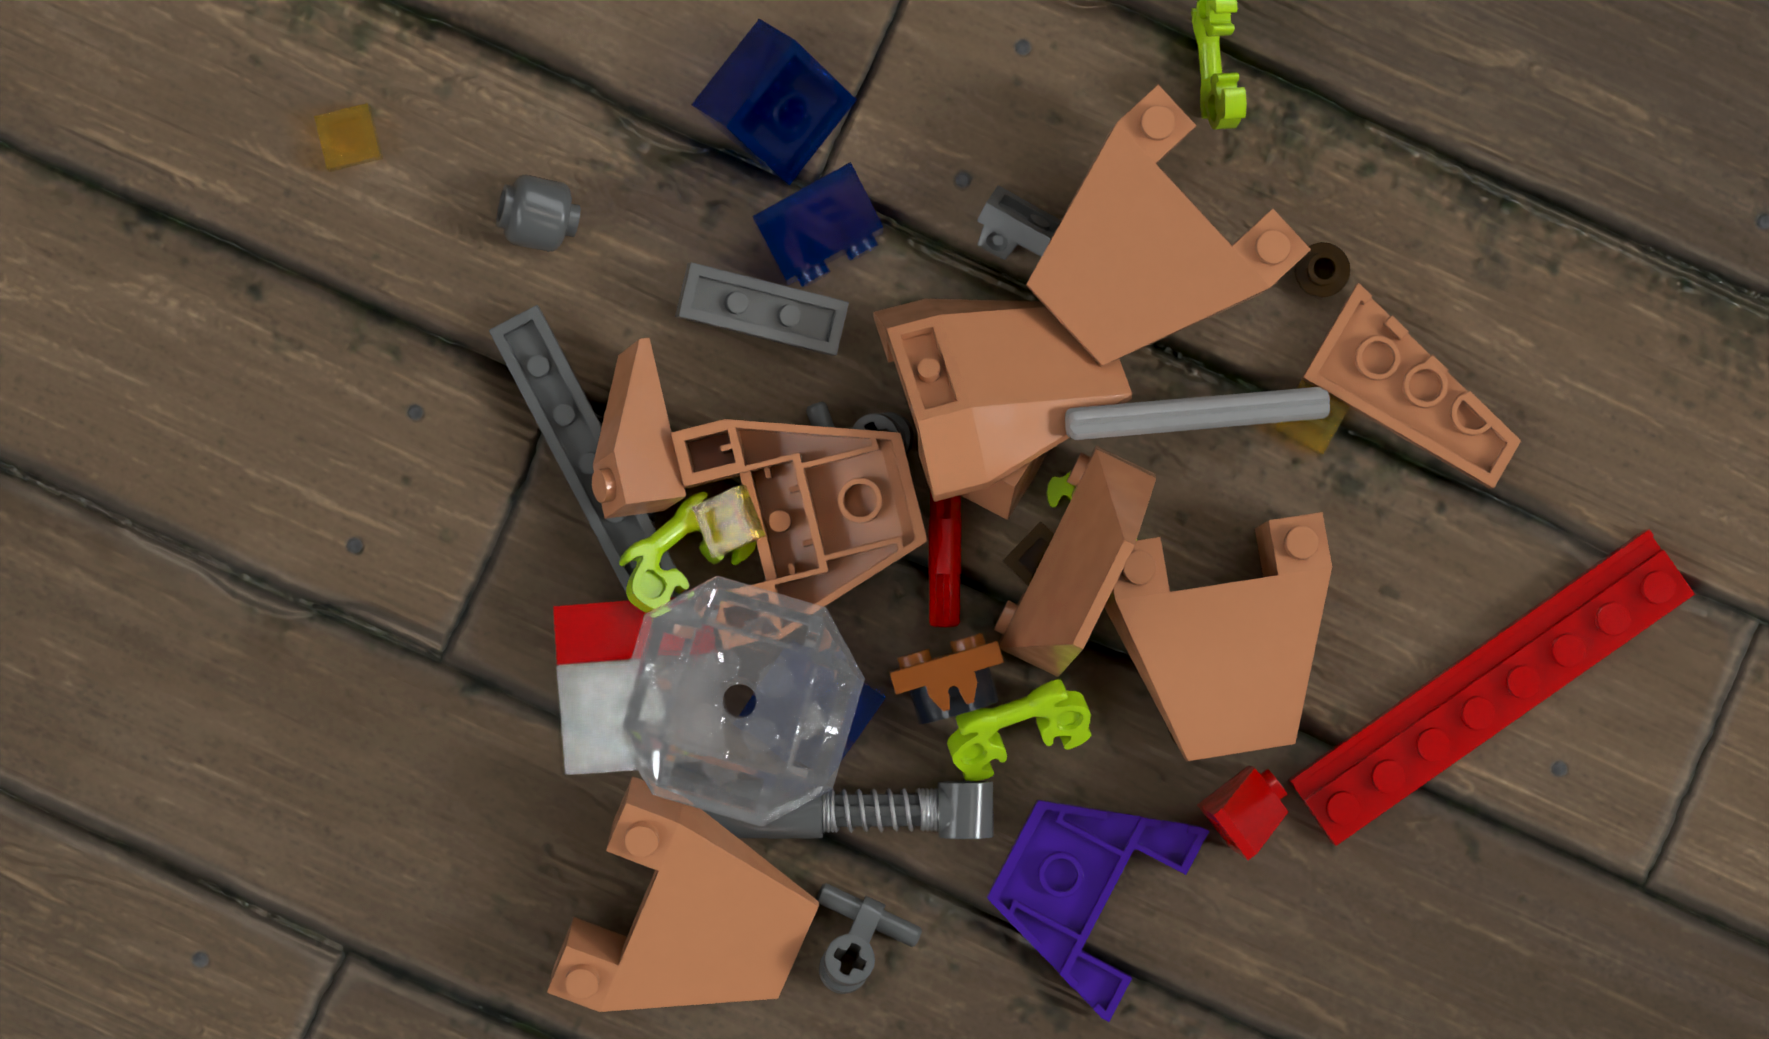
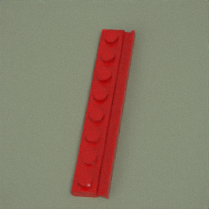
M1645 529L1290 777L1288 781L1297 791L1332 844L1335 846L1339 845L1694 596L1695 593L1670 557L1653 538L1654 535L1651 530Z

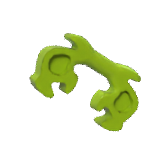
M1197 0V8H1192L1191 10L1193 30L1198 44L1201 75L1202 119L1209 120L1213 130L1237 128L1241 118L1246 117L1247 101L1245 87L1237 88L1239 73H1222L1219 44L1220 36H1228L1234 32L1235 27L1231 23V13L1237 12V0Z
M696 493L681 503L674 517L650 537L639 540L627 548L619 560V565L625 566L631 561L637 562L626 587V594L631 604L649 614L655 624L668 623L686 610L687 606L685 603H673L670 597L673 591L678 594L686 591L689 588L688 580L678 569L663 570L660 568L659 563L662 555L688 533L696 531L702 533L703 541L700 543L699 549L702 555L712 564H717L723 560L724 553L722 549L725 548L732 549L731 563L733 565H738L747 559L757 544L755 535L750 533L747 526L732 524L719 531L716 529V525L732 519L738 507L733 504H718L701 510L700 504L707 498V493ZM741 512V514H740V516L738 517V519H740V520H745V518H744V516H743V514H742V512Z
M1057 679L1039 686L1025 697L994 708H980L957 715L955 719L959 729L947 741L953 763L962 771L966 781H981L992 777L994 771L990 761L998 759L1003 763L1007 760L1006 749L997 731L1032 717H1036V724L1043 742L1047 746H1051L1054 738L1060 736L1063 746L1067 750L1083 744L1092 736L1089 729L1091 713L1084 696L1077 691H1066L1062 680Z

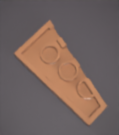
M1357 283L1301 379L1314 387L1327 390L1329 396L1487 488L1493 489L1521 440L1471 391L1468 392L1433 354L1430 355L1408 334L1409 331L1393 315L1390 316L1371 298L1372 295L1360 283Z

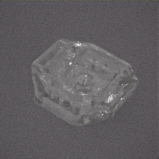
M715 576L644 614L612 725L627 748L652 795L763 827L833 789L865 677L827 607ZM735 684L747 685L756 695V707L748 716H735L725 706V694Z

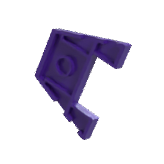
M1037 799L986 897L1057 970L1067 983L1080 994L1102 1019L1110 1022L1132 977L1083 951L1082 948L1135 849L1187 875L1209 831L1198 825Z

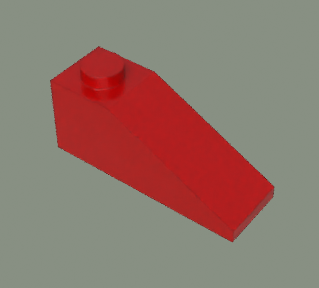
M1250 765L1197 804L1230 849L1246 860H1250L1260 851L1289 812L1280 801L1288 794L1268 768L1259 773L1255 767Z

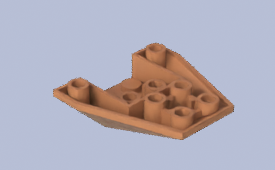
M922 299L873 312L874 321L888 363L895 362L918 432L919 457L934 502L988 488L1070 438L1065 430V413L1068 409L1124 404L1132 400V392L1120 359L1100 366L1041 301Z

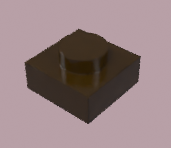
M1040 521L1002 562L1029 586L1054 533Z

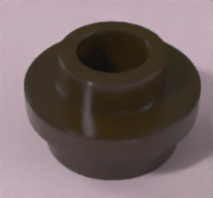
M1327 242L1312 244L1308 246L1311 250L1295 264L1296 280L1299 286L1311 296L1320 298L1333 296L1341 291L1349 280V260L1343 250L1334 244ZM1317 260H1326L1332 265L1333 273L1329 279H1320L1315 275L1313 268Z

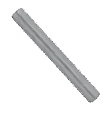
M1311 387L1077 407L1066 411L1065 430L1068 437L1074 440L1323 419L1330 413V396L1325 389Z

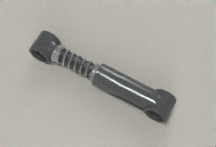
M993 781L938 782V789L935 788L933 790L931 788L929 790L926 788L924 790L923 788H918L915 793H907L903 788L898 794H892L889 788L885 794H877L874 788L870 794H862L859 788L855 794H847L845 789L840 794H835L833 789L825 791L822 783L767 785L652 783L685 796L737 838L812 839L823 838L825 831L828 833L835 831L837 833L840 827H848V830L852 833L855 827H863L866 832L870 827H878L881 832L885 827H893L896 832L900 827H908L912 832L915 826H921L922 831H938L939 838L946 839L994 837Z

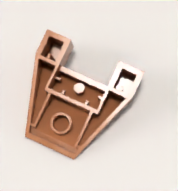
M1159 84L1125 114L1107 135L1026 284L1033 294L1100 366L1106 365L1259 296L1271 288L1311 250L1274 209L1259 219L1231 245L1160 169L1157 163L1175 148L1196 127V124Z
M723 419L671 432L684 487L693 488L740 476L750 519L756 526V528H753L766 581L711 595L724 649L784 634L927 542L901 433Z
M1097 445L1091 456L1081 452L1067 479V482L1074 485L1075 488L1072 492V499L1026 592H1023L1018 604L1007 601L994 628L995 631L1002 634L999 641L1001 650L1057 677L1084 649L1135 546L1156 482V475Z
M1323 512L1268 520L1255 528L1263 578L1170 592L1161 538L1156 537L1136 541L1104 608L1186 762L1296 743L1332 571Z
M632 776L613 821L606 851L655 869L627 937L573 917L554 963L547 993L598 1012L778 999L817 912L819 901L688 798Z

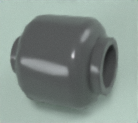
M521 175L515 180L513 185L505 184L497 210L496 226L504 229L505 238L513 245L553 252L559 248L565 236H575L581 208L580 205L572 204L571 191L565 183L531 175Z

